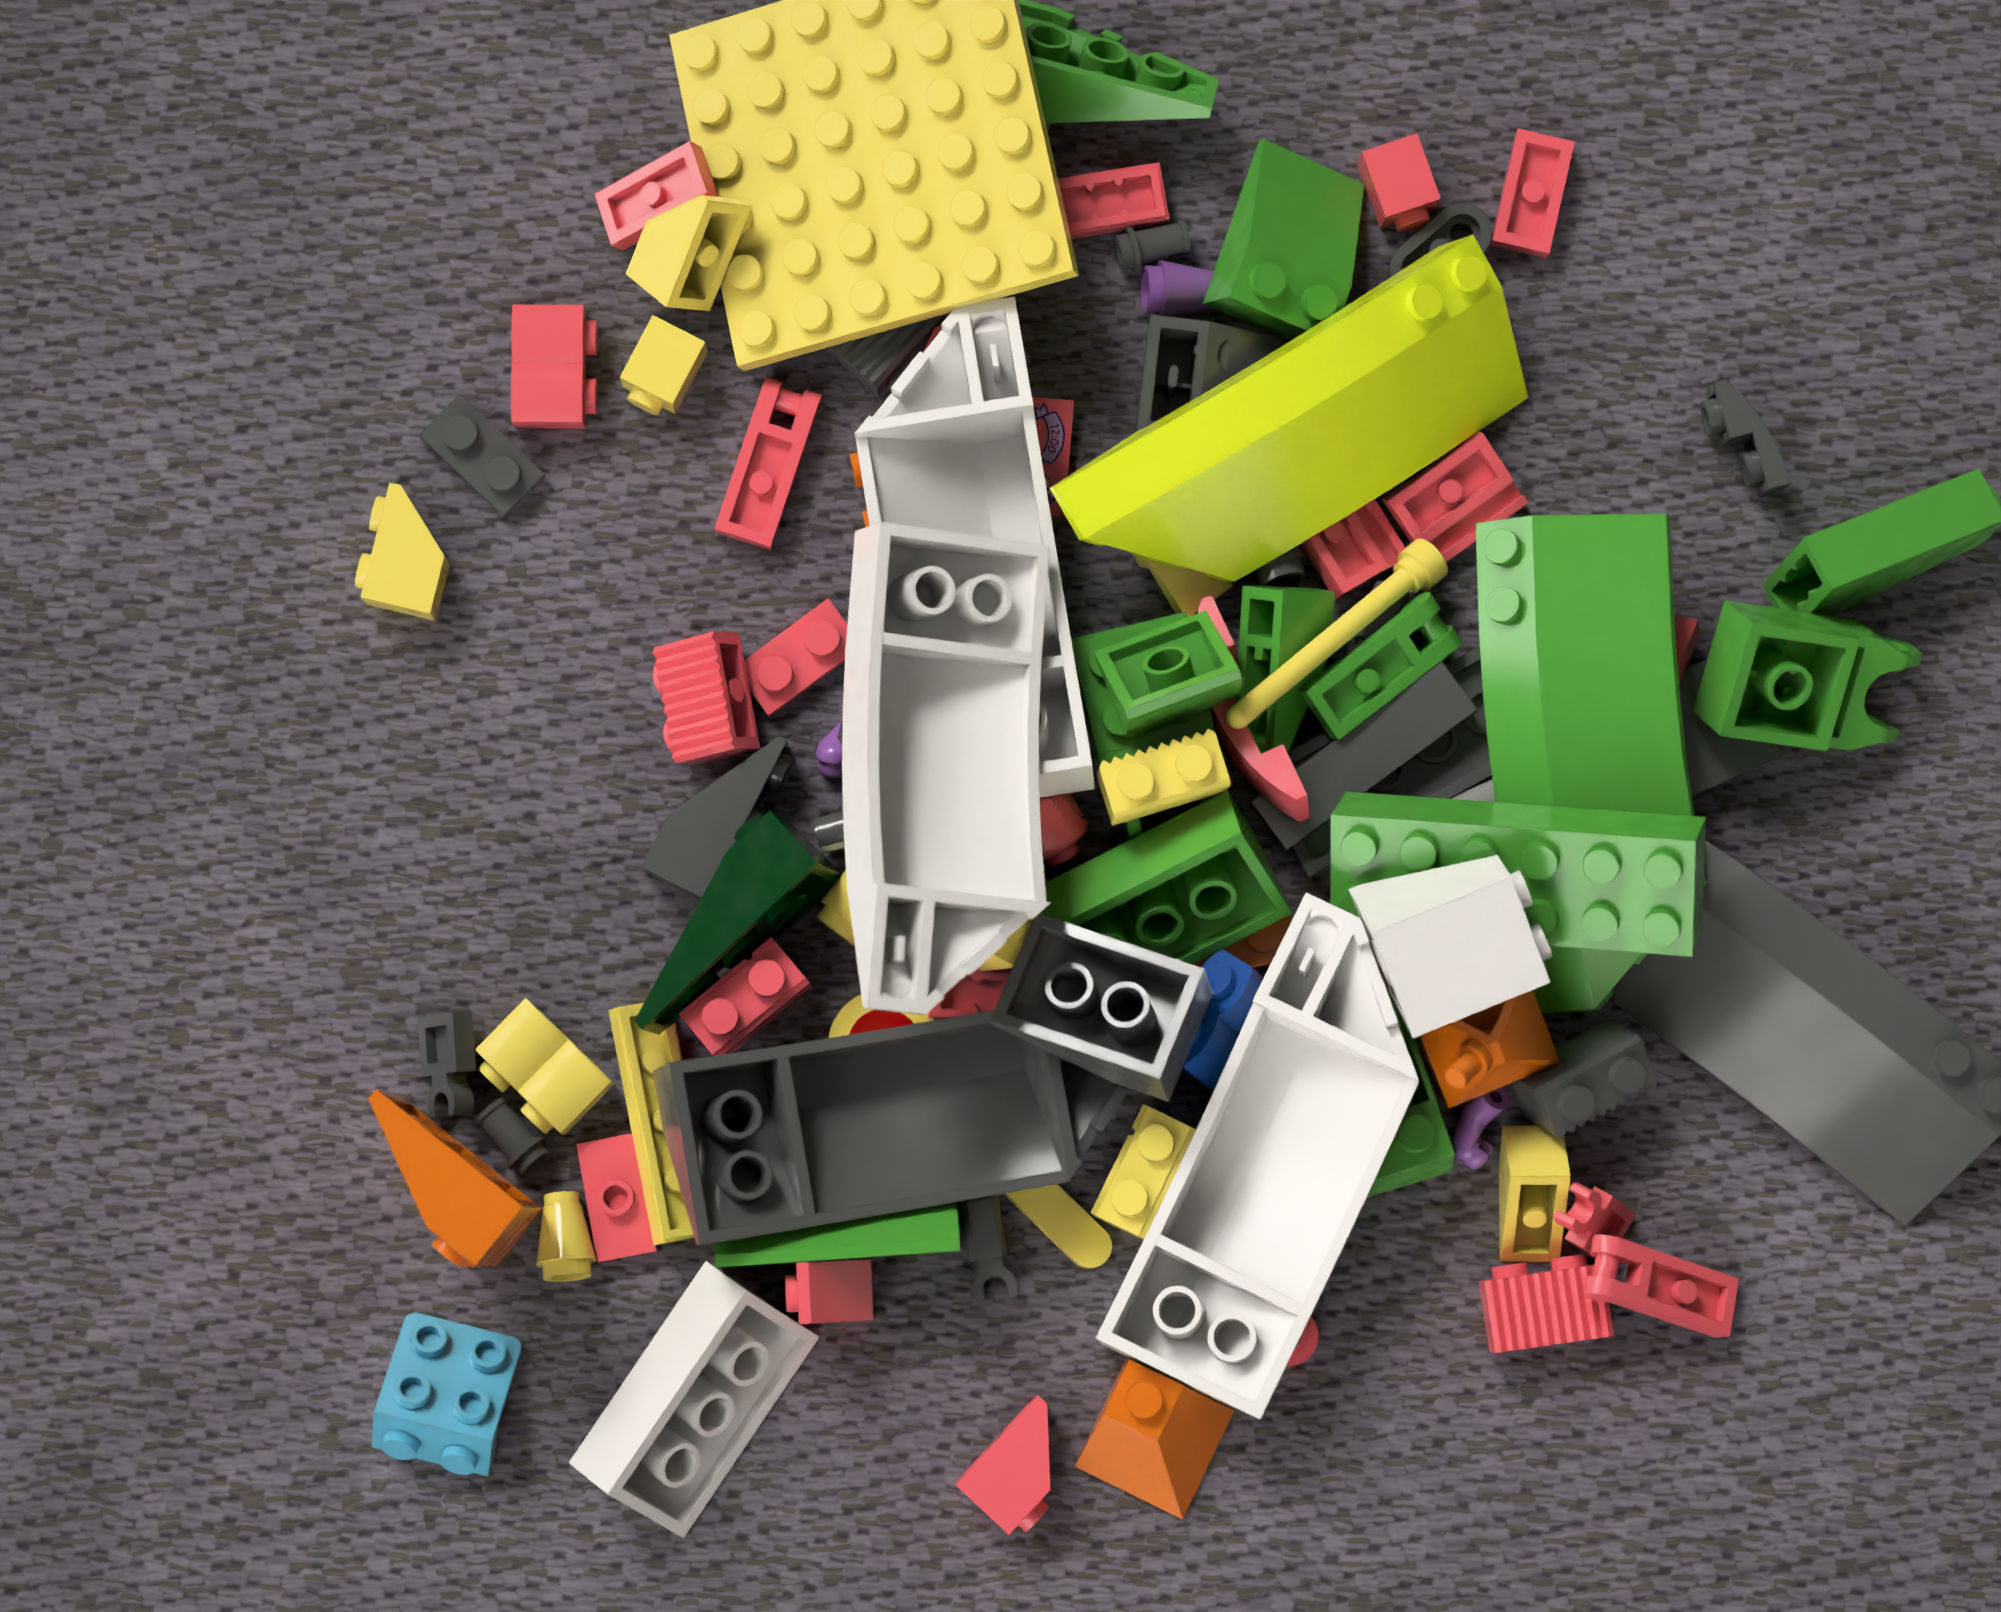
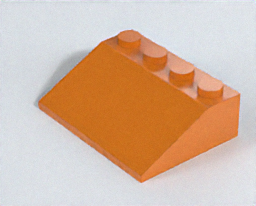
M375 1089L368 1100L426 1227L438 1236L432 1243V1246L460 1268L462 1266L466 1268L468 1266L472 1268L475 1266L478 1268L481 1266H499L541 1214L543 1208L405 1098Z

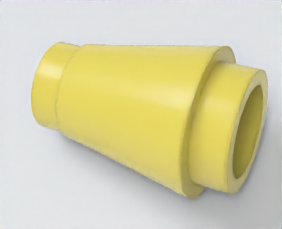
M560 1191L545 1194L536 1266L543 1269V1280L547 1282H570L590 1278L591 1264L596 1262V1257L582 1204H580V1193Z

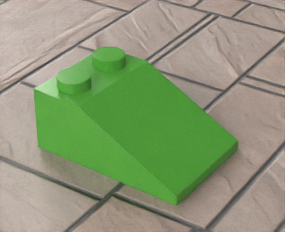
M1259 140L1203 304L1290 341L1344 308L1352 286L1365 184L1268 140Z

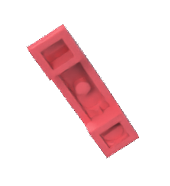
M1212 595L1201 599L1198 613L1207 611L1235 662L1238 664L1235 643ZM1235 699L1210 708L1213 723L1223 745L1240 772L1251 785L1271 804L1296 821L1301 822L1310 818L1307 793L1284 745L1282 744L1260 753L1248 726L1242 729H1234L1229 726L1226 721V714L1237 703Z

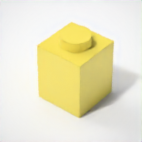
M652 315L620 376L623 388L630 391L627 400L654 415H658L662 408L676 414L708 353L706 342Z

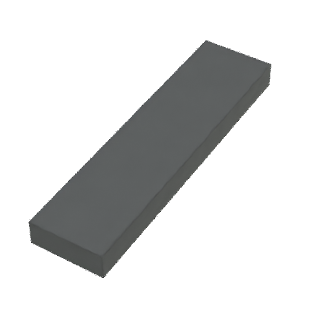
M1441 662L1340 740L1333 741L1295 769L1308 796L1310 818L1298 822L1283 813L1262 795L1251 801L1250 805L1286 852L1331 819V813L1346 791L1366 793L1478 709L1443 662Z

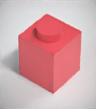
M1418 133L1362 151L1357 167L1365 184L1364 186L1379 228L1383 229L1395 225L1397 232L1400 233L1413 230L1428 223L1431 220L1428 213L1436 210L1441 197Z

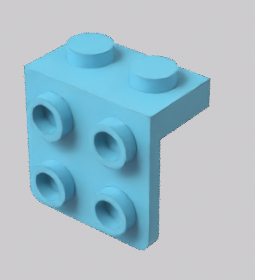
M421 1313L407 1315L404 1319L374 1410L371 1447L380 1449L390 1457L399 1460L416 1458L440 1464L443 1468L455 1474L469 1475L476 1473L489 1476L495 1455L499 1421L521 1353L520 1341L513 1336Z

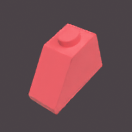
M1038 1394L955 1482V1485L1008 1535L1017 1526L1026 1533L1050 1507L1043 1500L1050 1491L1047 1403Z

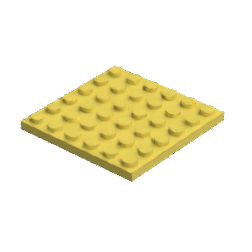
M782 0L669 35L691 142L701 146L718 197L746 200L752 205L720 285L736 364L743 371L947 314L955 307L995 300L1079 276L1019 0Z

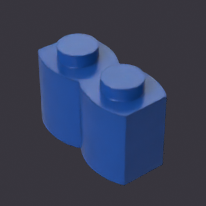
M1224 949L1215 953L1201 967L1206 971L1213 995L1182 1068L1184 1073L1213 1092L1263 980V977L1251 966Z

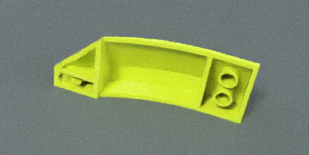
M1474 235L1438 246L1295 339L1153 424L1138 430L1050 487V490L1080 541L1098 546L1108 545L1132 552L1133 556L1174 568L1184 567L1208 574L1207 577L1227 583L1235 582L1392 489L1529 398L1502 285Z

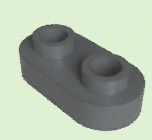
M1455 203L1446 207L1396 250L1388 267V279L1438 246L1452 242L1450 231L1455 227L1466 228L1471 235L1475 236L1483 253H1485L1492 238L1490 219L1482 209L1470 203Z

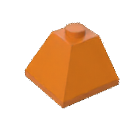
M1126 1358L1074 1467L1183 1519L1235 1410Z

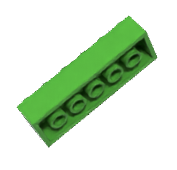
M1346 791L1331 813L1330 904L1359 917L1348 890L1360 884L1498 855L1510 874L1518 870L1520 871L1533 902V905L1523 908L1530 926L1539 923L1549 946L1693 957L1703 929L1706 817Z

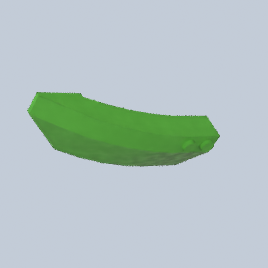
M1668 514L1531 515L1475 523L1483 701L1495 802L1694 816L1679 690L1670 516ZM1704 877V887H1705V886L1707 885L1708 881H1706V880H1705V877ZM1549 946L1552 958L1543 961L1551 983L1533 989L1542 1015L1599 1011L1615 993L1612 990L1613 987L1634 963L1639 965L1648 953Z

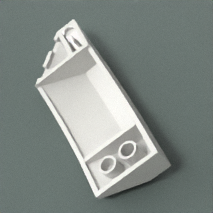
M1015 296L955 307L941 324L942 330L923 353L919 351L892 385V393L873 417L869 415L855 432L869 525L881 521L1050 546L1040 683V798L1095 789L1093 765Z
M881 521L855 531L845 649L842 789L847 891L863 1009L927 1014L944 999L943 995L967 974H972L1007 943L1006 939L1028 919L1035 918L1051 903L1046 902L1039 792L1040 683L1050 546Z

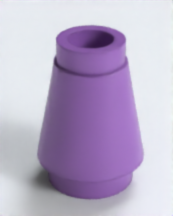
M1158 260L1156 266L1145 265L1140 279L1142 311L1144 313H1155V315L1172 317L1214 309L1203 304L1214 271L1164 260Z

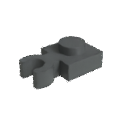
M472 1011L448 1012L418 1017L421 1077H432V1087L428 1095L430 1117L444 1118L454 1117V1115L473 1114L474 1097L466 1081V1073L476 1071L475 1049L477 1048V1040L473 1031Z

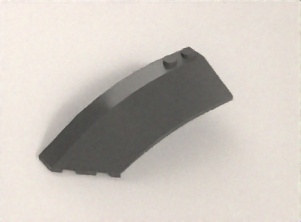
M1705 840L1704 877L1708 883L1704 887L1702 934L1693 957L1647 954L1639 965L1634 963L1613 987L1612 990L1615 993L1611 996L1612 1003L1727 1086L1817 1156L1903 1226H1906L2000 1136L2001 1061L1840 934L1747 867Z
M994 1010L839 1037L670 1062L653 1070L662 1129L697 1246L892 1214L1069 1182L1083 1162L1081 1159L1097 1134L1103 1132L1128 1094V1088L1110 1082L993 1026L990 1020Z

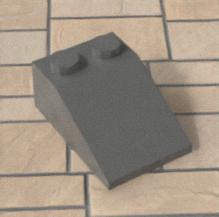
M1039 913L1032 920L990 1022L993 1026L1110 1082L1169 1102L1213 991L1204 968Z

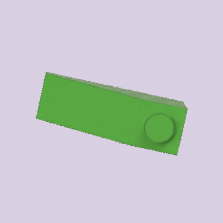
M1299 586L1242 587L1237 664L1242 681L1239 698L1235 699L1236 702L1333 623L1335 591ZM1327 659L1247 725L1260 753L1282 744L1288 753L1308 706L1298 690L1322 673Z

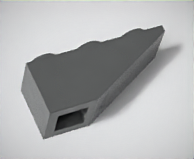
M778 736L670 812L641 867L644 872L700 900L725 853L737 842L734 836L738 829L757 814L764 816L766 814V811L758 808L768 786L778 791L793 763V759L785 755L789 747L788 740Z

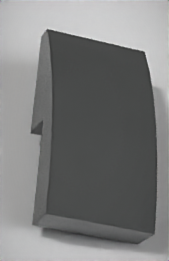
M1726 379L1715 381L1705 392L1707 400L1700 403L1701 417L1707 434L1709 436L1717 434L1721 448L1744 443L1745 451H1741L1738 454L1740 471L1747 486L1755 484L1759 498L1781 493L1791 484L1784 460L1767 426L1753 406Z

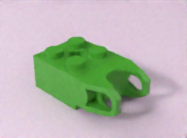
M1724 600L1693 713L1718 735L1723 737L1828 751V748L1850 751L1878 743L1896 742L1900 729L1889 725L1888 720L1866 713L1864 707L1865 695L1870 685L1879 676L1887 672L1901 671L1908 667L1919 666L1923 653L1910 643L1879 635L1858 620Z
M1186 612L1071 639L1084 718L1097 769H1099L1103 760L1111 764L1114 757L1123 760L1126 753L1134 757L1137 750L1146 753L1149 746L1158 749L1161 742L1169 746L1172 739L1181 743L1184 735L1192 739L1196 732L1203 736L1207 729L1215 732L1209 708L1126 739L1094 655V651L1187 618ZM1217 795L1203 798L1198 801L1201 804ZM1140 818L1123 823L1128 840L1142 834Z

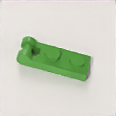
M1430 592L1414 597L1403 606L1400 613L1298 690L1330 738L1340 740L1461 645L1462 640L1453 626H1445L1438 616L1437 612L1440 610V606ZM1419 628L1426 640L1417 649L1409 635Z

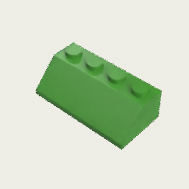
M1228 790L1046 882V902L1051 903L1040 912V914L1189 964H1193L1292 914L1291 907L1254 831Z
M957 1202L715 1243V1268L961 1251Z

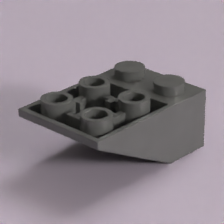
M1150 314L1146 333L1135 432L1146 428L1290 342V340L1210 321Z

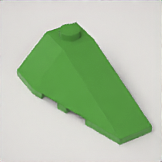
M1019 0L1046 124L1210 118L1220 79L1159 52H1151L1143 56L1127 50L1121 44L1123 36L1107 29L1100 34V37L1095 36L1080 28L1072 27L1075 15L1053 6L1029 0Z

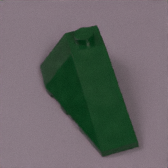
M769 811L764 816L762 814L753 816L738 829L734 836L737 842L725 853L634 1020L642 1030L660 1035L681 1018L679 1013L720 980V977L717 975L719 971L725 966L727 969H732L744 959L749 960L752 958V952L762 944L763 936L772 928L778 927L781 924L787 930L792 928L821 902L843 874L837 866L785 818Z

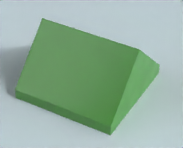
M1207 611L1094 651L1097 664L1126 739L1239 698L1242 681L1240 669Z

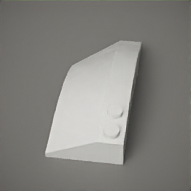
M1305 893L1253 999V1004L1172 1183L1096 1336V1339L1102 1345L1261 1420L1340 1257L1419 1083L1361 918Z

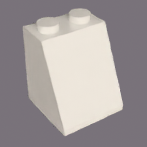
M1498 855L1360 884L1348 889L1358 916L1364 925L1369 944L1387 991L1413 1038L1551 983L1543 961L1552 958L1549 944L1539 923L1532 926L1529 925L1523 909L1533 905L1527 885L1520 871L1518 870L1510 874Z

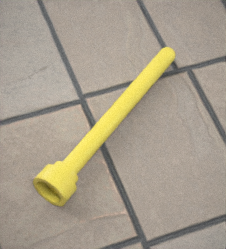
M1421 538L1414 540L1397 556V563L1393 566L1394 573L1227 711L1226 721L1229 726L1234 729L1246 727L1407 592L1428 591L1442 580L1448 573V567L1439 550L1433 544Z

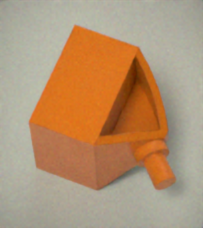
M1533 990L1416 1037L1434 1084L1448 1108L1560 1063Z

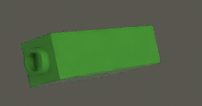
M1978 468L1804 537L1762 585L1769 601L1775 608L1833 616L1983 544L2001 526V500L1997 492L1988 485Z

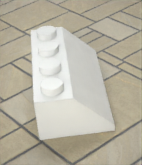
M705 1261L569 1463L609 1496L684 1538L815 1345L819 1336L723 1271Z

